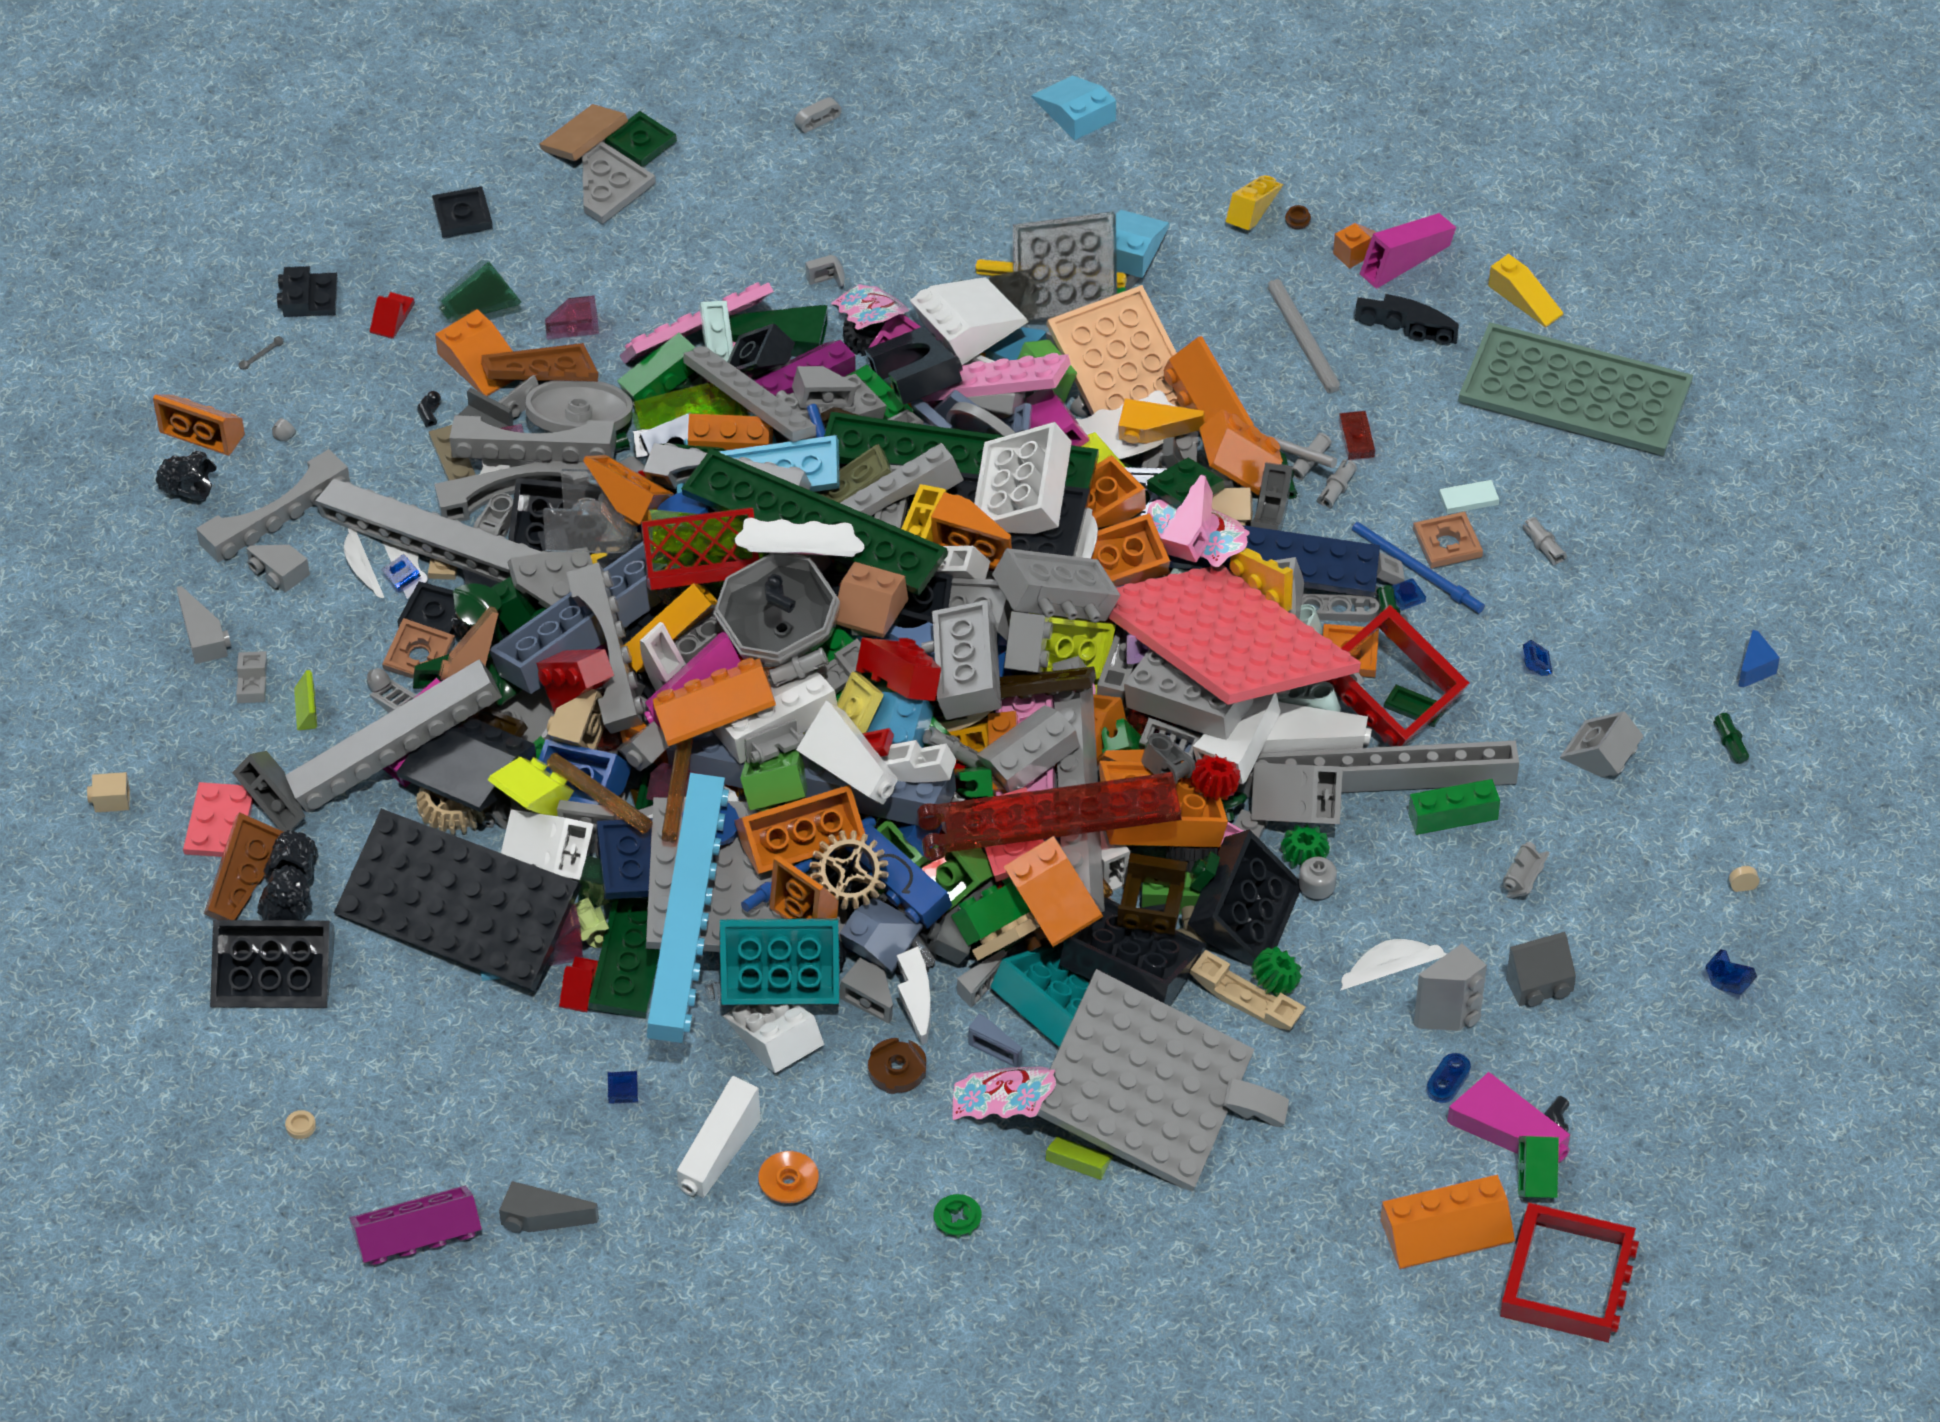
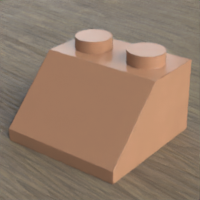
M854 562L841 582L838 594L840 610L836 624L884 638L908 601L905 576Z

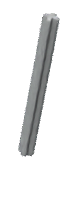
M1280 279L1269 281L1268 290L1326 392L1333 393L1339 391L1340 382Z

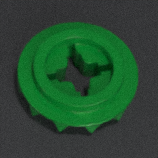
M962 1194L944 1197L937 1203L933 1212V1219L937 1229H941L946 1236L951 1234L955 1235L958 1239L964 1234L971 1236L972 1231L975 1228H979L982 1218L979 1204L973 1198ZM963 1209L964 1220L958 1219L952 1223L953 1218L951 1214L956 1215Z

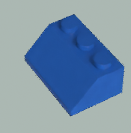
M548 739L545 740L538 759L548 766L546 771L550 774L554 771L567 779L566 785L574 790L568 801L606 806L623 793L632 765L617 754Z

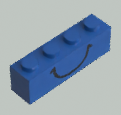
M869 824L864 828L865 834L868 835L865 844L869 846L873 840H876L877 845L872 849L874 853L881 849L884 850V854L878 858V861H888L887 866L880 868V871L888 872V877L878 878V880L885 884L883 890L887 892L885 894L886 897L896 907L900 904L905 908L906 915L915 924L920 922L928 929L953 906L948 892ZM845 847L847 854L850 857L854 848ZM862 852L859 864L863 870L867 871V874L872 876L871 862ZM855 857L853 858V860L851 861V863H849L852 868H853V866H854L853 863H854Z

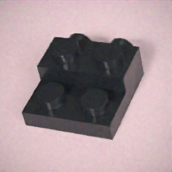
M310 266L284 267V273L278 274L279 290H282V293H277V307L283 310V316L336 315L337 272L311 273Z

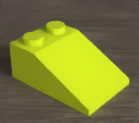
M1053 615L1049 617V622L1053 623L1051 639L1046 641L1045 650L1049 651V662L1047 668L1043 667V672L1053 671V663L1079 656L1087 667L1094 666L1095 679H1100L1113 642L1116 625L1101 621L1093 623L1081 618L1069 620L1062 616Z

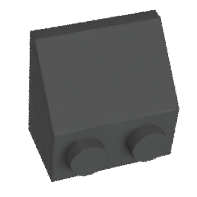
M1565 932L1510 947L1506 981L1519 1007L1527 1004L1529 1006H1536L1542 1003L1543 1000L1552 997L1564 998L1574 991L1576 974Z

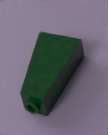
M828 305L730 315L732 342H736L739 335L775 323L795 342L791 357H798L824 343L828 325Z

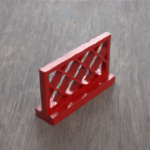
M753 508L641 521L647 570V587L650 590L692 585L693 583L702 584L725 581L726 577L759 560L758 552H752V558L739 559L733 554L738 546L736 543L728 550L717 541L726 528L738 535L739 533L730 526V523L738 515L747 514V518H754ZM722 517H730L726 522L721 519ZM715 518L723 524V527L713 538L701 528L708 519ZM702 520L698 526L692 522ZM683 522H688L696 528L686 542L674 533L679 524ZM667 524H674L671 529L665 526ZM661 526L668 533L657 545L649 539L648 527ZM699 531L711 540L702 554L689 545ZM671 535L684 544L674 557L662 549V546ZM650 544H652L655 547V550L652 553ZM714 544L727 552L718 563H712L705 557ZM688 547L699 557L692 566L685 567L677 559ZM658 551H661L671 559L665 569L653 571L652 559ZM730 556H732L735 559L733 561H727V559ZM702 559L708 563L698 565L702 561ZM674 563L680 566L679 568H671Z

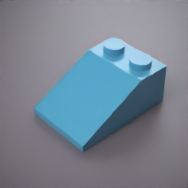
M1073 75L1031 95L1074 141L1116 121V99L1101 85Z
M1120 210L1103 225L1094 242V265L1143 278L1169 228V222Z

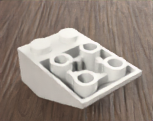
M511 809L501 853L529 864H535L539 868L583 884L595 826L592 823Z
M797 1004L737 1005L732 1011L723 1015L725 1020L764 1066L775 1073L824 1045L814 1015Z

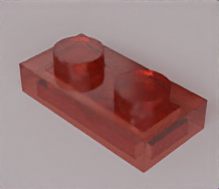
M1366 411L1339 413V423L1348 460L1375 457V447Z

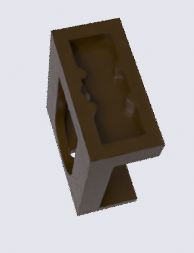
M1130 853L1121 905H1118L1117 926L1154 931L1158 934L1167 933L1175 935L1187 878V862ZM1141 882L1170 886L1164 912L1136 908Z

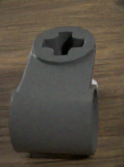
M1153 733L1149 736L1141 759L1144 767L1154 773L1163 784L1170 787L1177 784L1181 778H1190L1196 767L1192 757L1179 748L1165 734Z

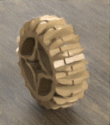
M423 787L419 788V793H417L416 797L418 814L422 817L424 825L429 824L430 827L435 829L439 827V830L443 832L449 829L452 835H455L456 830L459 829L465 835L467 827L476 831L477 823L482 824L486 818L485 812H491V806L478 812ZM436 798L440 799L438 806L433 803Z
M854 830L850 834V839H846L844 831L839 832L840 841H837L833 834L829 835L830 846L821 841L819 847L824 853L814 851L812 856L820 861L811 862L809 865L812 869H818V872L812 873L810 878L813 880L819 879V884L825 887L837 900H842L841 909L843 910L847 908L848 901L852 902L853 909H858V899H861L865 906L869 905L870 901L867 894L876 899L879 894L874 887L879 889L885 888V884L878 880V878L888 877V872L880 871V868L888 865V861H878V858L884 854V850L881 849L874 853L872 849L877 845V841L873 840L868 846L865 844L868 835L863 834L860 841L856 840L857 832ZM842 847L854 848L852 854L847 859H839L837 857L835 859L829 856L833 851ZM862 852L871 862L872 876L867 874V871L863 870L859 864ZM855 857L853 871L856 872V875L853 876L851 874L843 883L845 869L842 868V865L847 866ZM826 864L831 866V869L835 870L838 874L839 879L836 888L827 879ZM850 881L869 884L860 892L844 893Z

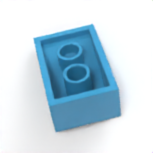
M882 692L884 696L867 732L890 728L894 734L892 744L916 740L920 747L924 748L923 735L929 729L935 707L927 700L908 699L897 692Z

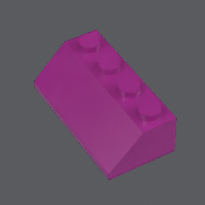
M841 340L827 342L789 360L783 366H777L752 378V380L774 396L781 390L791 394L794 393L792 385L797 366H823L842 377H846L848 374L856 371L855 354Z
M466 1185L349 1217L361 1259L364 1263L369 1262L370 1265L387 1261V1256L399 1253V1256L414 1254L417 1252L416 1248L428 1245L429 1248L440 1247L446 1244L447 1239L458 1237V1240L474 1237L476 1231L482 1230L474 1196Z

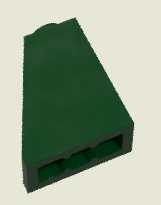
M512 577L491 587L497 592L502 602L500 610L497 611L498 617L511 634L529 622L536 611L544 608L533 596L527 592L523 594L514 587Z

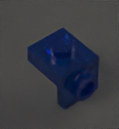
M1720 949L1706 964V971L1711 984L1718 990L1742 995L1757 978L1753 967L1732 963L1727 951Z

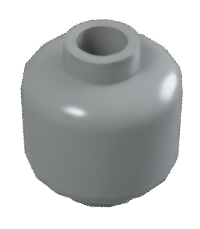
M1323 857L1307 859L1301 865L1299 872V887L1302 893L1312 899H1324L1334 892L1337 870L1333 862Z

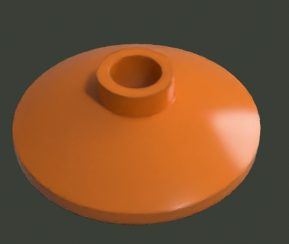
M783 1151L770 1156L764 1161L760 1167L758 1179L761 1190L770 1199L781 1203H795L806 1199L814 1192L818 1185L819 1173L816 1164L807 1155L796 1151ZM787 1179H791L794 1181L793 1183L789 1184L784 1183V1181Z

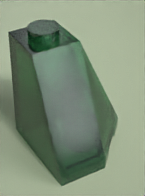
M480 260L437 299L441 305L438 309L447 320L452 318L454 321L460 320L476 309L482 314H487L517 306L521 303V300L493 265L485 260Z

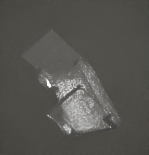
M562 469L563 509L544 508L545 551L622 553L629 550L639 526L626 522L624 520L625 516L616 511L590 470Z

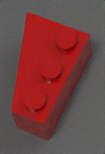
M862 637L856 671L872 673L871 679L875 681H880L881 678L888 681V688L908 699L935 701L942 668L932 657L924 652L923 648L916 644V641L909 638H899V641Z
M605 649L564 650L536 663L539 670V680L545 686L554 714L558 707L592 689L596 690L602 687L614 676Z

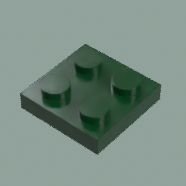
M641 111L637 112L624 125L605 138V144L641 167H644L677 142L676 133Z
M1189 457L1147 480V489L1176 508L1182 505L1189 494L1191 486L1196 483L1200 475L1206 477L1213 495L1225 488L1222 478Z

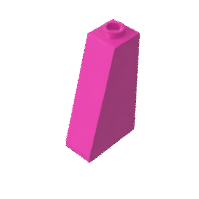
M1437 213L1373 233L1360 275L1376 289L1449 247L1456 226L1443 215Z
M1052 389L1038 390L1026 398V403L1031 404L1033 408L1031 429L1056 422L1072 441L1071 445L1081 447L1089 441L1088 435Z
M725 632L717 635L645 702L648 711L644 712V715L649 724L654 721L661 728L653 704V699L657 697L658 693L667 689L675 691L684 687L686 682L693 679H700L701 681L711 677V673L722 668L729 670L737 667V664L741 661Z
M1490 1072L1484 1075L1449 1106L1447 1122L1452 1126L1516 1154L1519 1153V1136L1559 1137L1558 1163L1562 1162L1569 1153L1570 1134Z

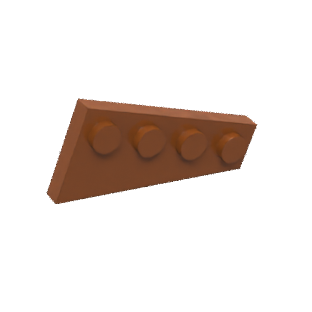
M584 343L482 355L481 364L488 379L527 380L532 375H535L537 380L598 382V371Z
M240 812L235 816L204 911L205 915L216 920L236 919L252 895V892L264 877L263 871L273 850L272 846L283 831Z

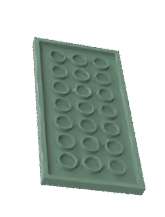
M1489 322L1459 393L1458 402L1664 456L1691 387L1693 375Z

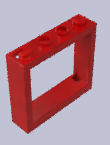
M1389 605L1342 646L1341 649L1351 653L1377 629H1380L1446 694L1408 728L1404 729L1350 675L1326 680L1325 682L1331 683L1334 691L1341 697L1342 701L1358 715L1368 716L1367 726L1375 730L1381 736L1384 743L1387 742L1391 747L1405 746L1464 692L1470 682Z
M1528 1202L1502 1300L1500 1317L1609 1343L1611 1331L1617 1333L1621 1316L1616 1315L1617 1308L1623 1309L1627 1291L1622 1290L1623 1283L1630 1284L1633 1266L1628 1265L1629 1258L1636 1259L1639 1241L1634 1240L1636 1228ZM1537 1225L1622 1245L1604 1318L1518 1298Z

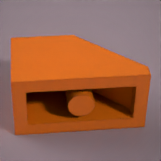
M1357 223L1335 233L1333 254L1349 269L1364 261L1372 235L1376 232Z

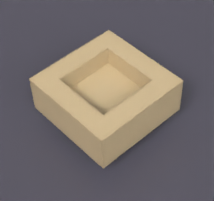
M431 558L428 578L456 580L458 567Z

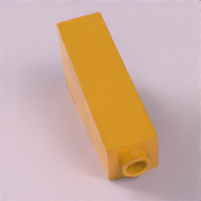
M693 583L624 645L628 646L632 657V662L628 663L631 672L635 670L636 672L643 673L646 670L641 656L640 640L659 622L665 625L675 643L681 635L715 610L718 600L706 586Z

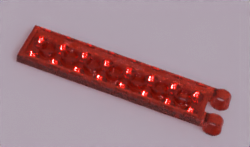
M1173 772L942 804L927 803L920 806L917 810L919 826L922 829H936L942 822H945L947 834L932 833L923 838L924 856L929 860H939L947 852L1182 820ZM933 815V817L931 818H924L926 816Z

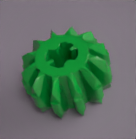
M1308 823L1304 828H1300L1295 824L1293 831L1286 830L1284 839L1281 842L1284 862H1290L1293 869L1298 865H1302L1309 858H1326L1330 850L1326 833H1320L1319 826L1311 829Z
M1276 946L1273 949L1266 948L1253 961L1251 966L1253 974L1251 977L1258 980L1257 986H1262L1266 994L1272 992L1275 997H1278L1280 993L1287 996L1299 984L1302 978L1300 973L1302 967L1295 963L1296 957H1290L1287 950L1281 952Z

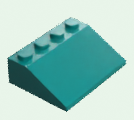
M720 919L721 1005L839 1004V920Z
M1061 943L1054 947L1051 944L1042 946L1031 952L1027 951L1002 959L990 987L999 994L1001 999L1013 1006L1023 1018L1028 1019L1044 1036L1060 1047L1090 983V979L1075 974L1059 965L1063 949Z

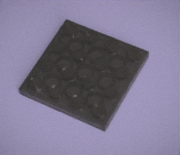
M1114 212L1013 224L1014 306L1026 317L1028 321L1026 324L1047 322L1048 319L1117 294L1116 215Z

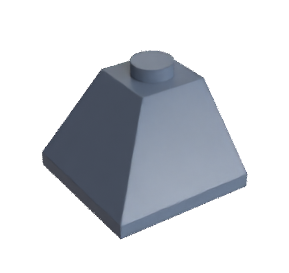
M872 898L869 900V905L865 906L863 904L854 910L839 934L844 947L893 973L898 965L897 955L909 949L923 928V924L920 922L915 924L906 914L877 898Z

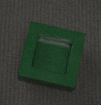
M1210 852L1203 860L1199 858L1191 869L1193 877L1190 887L1200 892L1216 874L1220 860L1219 856Z

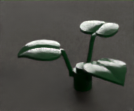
M471 583L461 585L453 590L456 615L466 625L473 626L489 606L495 607L497 611L501 608L502 602L499 595L486 585ZM544 607L536 611L531 620L547 608ZM496 621L494 631L496 634L497 643H499L503 639L500 633L498 622ZM492 657L487 659L485 667L491 673L502 698L494 702L499 707L523 689L499 676Z

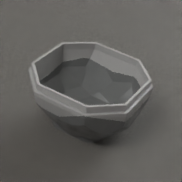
M771 553L726 577L713 614L743 660L760 658L763 667H776L791 662L795 656L799 658L805 656L830 639L836 626L840 610V600L813 560L789 554ZM777 574L783 579L784 595L796 601V605L791 613L773 606L766 600L765 583L770 575Z

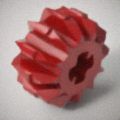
M1217 754L1213 757L1204 755L1202 759H1197L1196 767L1191 775V785L1195 787V792L1203 793L1204 798L1212 797L1215 801L1218 798L1227 800L1229 796H1233L1238 789L1240 770L1236 768V763L1228 762L1227 757L1219 758Z

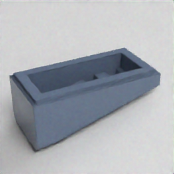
M979 1013L968 1027L969 1045L1013 1067H1020L1022 1065V1047Z

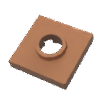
M1465 511L1413 523L1414 533L1430 568L1483 556V549ZM1452 536L1459 541V544L1455 543L1443 548L1439 546L1438 538Z
M403 618L383 661V669L413 679L415 665L450 653L455 642V635ZM415 648H424L429 652L426 661L420 662V660L410 658V652Z

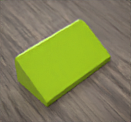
M306 670L294 687L297 730L316 729L317 727L313 674L311 670Z
M1058 1136L1046 1150V1161L1102 1180L1113 1157L1110 1154Z

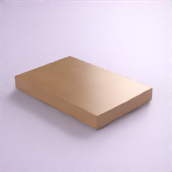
M592 104L539 143L541 150L546 153L576 161L624 125L628 119L625 113Z

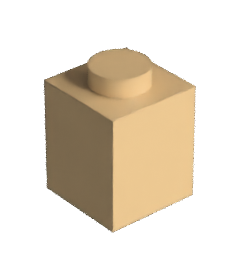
M127 772L92 775V786H87L88 803H93L95 812L129 810L130 786Z

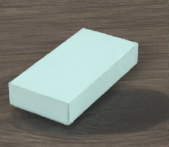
M1492 480L1439 490V496L1447 514L1499 505V497Z

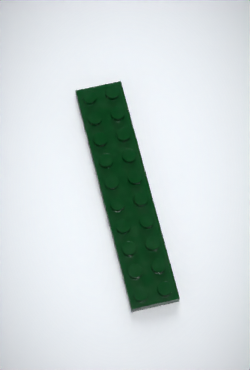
M831 412L824 437L837 436L839 440V463L849 464L879 444L884 450L889 463L904 465L942 443L954 458L959 471L971 474H979L984 443L1004 437L1002 435ZM1071 445L1065 486L1091 489L1099 457V449Z
M713 449L709 450L681 488L684 496L719 511L752 507L754 519L759 521L771 522L783 519L793 524H805L810 521H817L827 525L849 523L853 527L854 535L864 544V550L855 554L854 557H827L848 566H852L854 562L904 575L907 591L916 595L921 594L948 556L946 547ZM747 514L738 515L736 518L744 521L747 519Z
M644 769L634 812L653 806L654 797L685 798L689 777ZM649 897L613 899L607 923L609 929L605 931L588 1009L646 1019L660 949L646 948Z

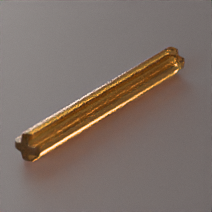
M693 737L676 743L661 837L664 842L674 843L678 837Z
M553 753L547 759V766L566 778L570 783L640 832L647 833L649 828L652 827L653 822L649 817L559 754Z

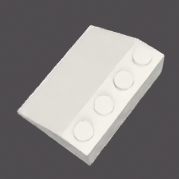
M986 277L933 285L921 290L915 297L910 299L921 322L939 341H942L946 349L949 348L954 357L958 356L962 365L1028 323L1026 317Z
M1052 422L985 442L974 504L1009 533L1035 534L1057 528L1059 526L1072 441L1056 422Z
M811 671L806 673L804 678L796 677L777 687L771 675L767 676L776 705L715 728L712 731L740 764L747 761L744 739L794 719L797 723V733L805 732L813 723L825 701L837 706L835 690L821 674Z

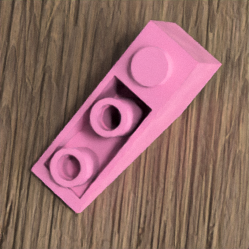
M1200 475L1196 483L1191 486L1189 494L1182 505L1177 508L1175 516L1168 527L1164 529L1161 540L1169 555L1197 562L1210 540L1213 492L1206 477Z

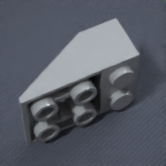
M1255 763L1253 767L1251 820L1340 824L1343 767Z

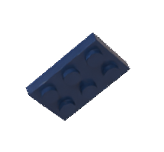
M652 818L597 821L596 831L604 898L649 897Z

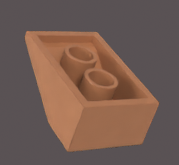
M489 606L449 653L448 661L442 660L439 672L441 680L449 678L479 659L486 666L498 617L495 607Z

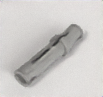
M933 726L925 731L923 735V742L925 744L935 746L947 743L957 761L969 768L985 767L977 758L976 754L979 752L962 744L959 738L954 735L948 736Z

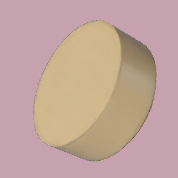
M1751 866L1738 867L1729 875L1731 887L1735 892L1754 890L1760 882L1756 869Z
M295 1111L286 1119V1131L292 1138L305 1139L311 1136L316 1129L315 1118L308 1111Z

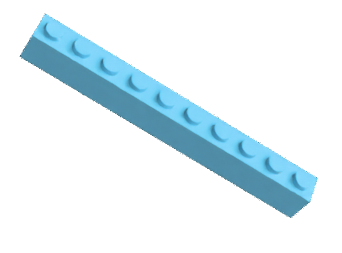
M690 773L648 1018L647 1038L683 1043L684 1032L690 1033L692 1015L687 1014L688 1006L694 1007L696 989H692V982L699 980L701 964L696 963L697 955L703 956L705 938H700L701 930L707 931L709 913H705L704 910L705 905L711 906L713 888H709L708 885L709 880L715 881L717 863H712L713 855L719 856L721 838H716L717 831H723L725 814L720 813L721 806L727 807L729 790L724 789V777Z

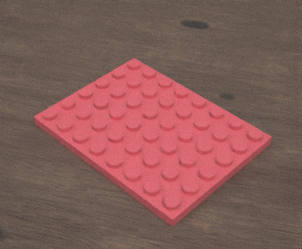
M1211 565L1206 568L1191 569L1188 572L1169 574L1166 577L1147 579L1144 582L1129 583L1116 588L1121 596L1108 618L1131 635L1136 636L1139 641L1228 705L1359 673L1361 662L1352 657L1349 652L1339 648L1330 639L1316 632L1313 627L1299 620L1296 615L1283 609L1277 602L1267 600L1260 590L1250 588L1243 578L1227 570L1224 565L1219 567Z

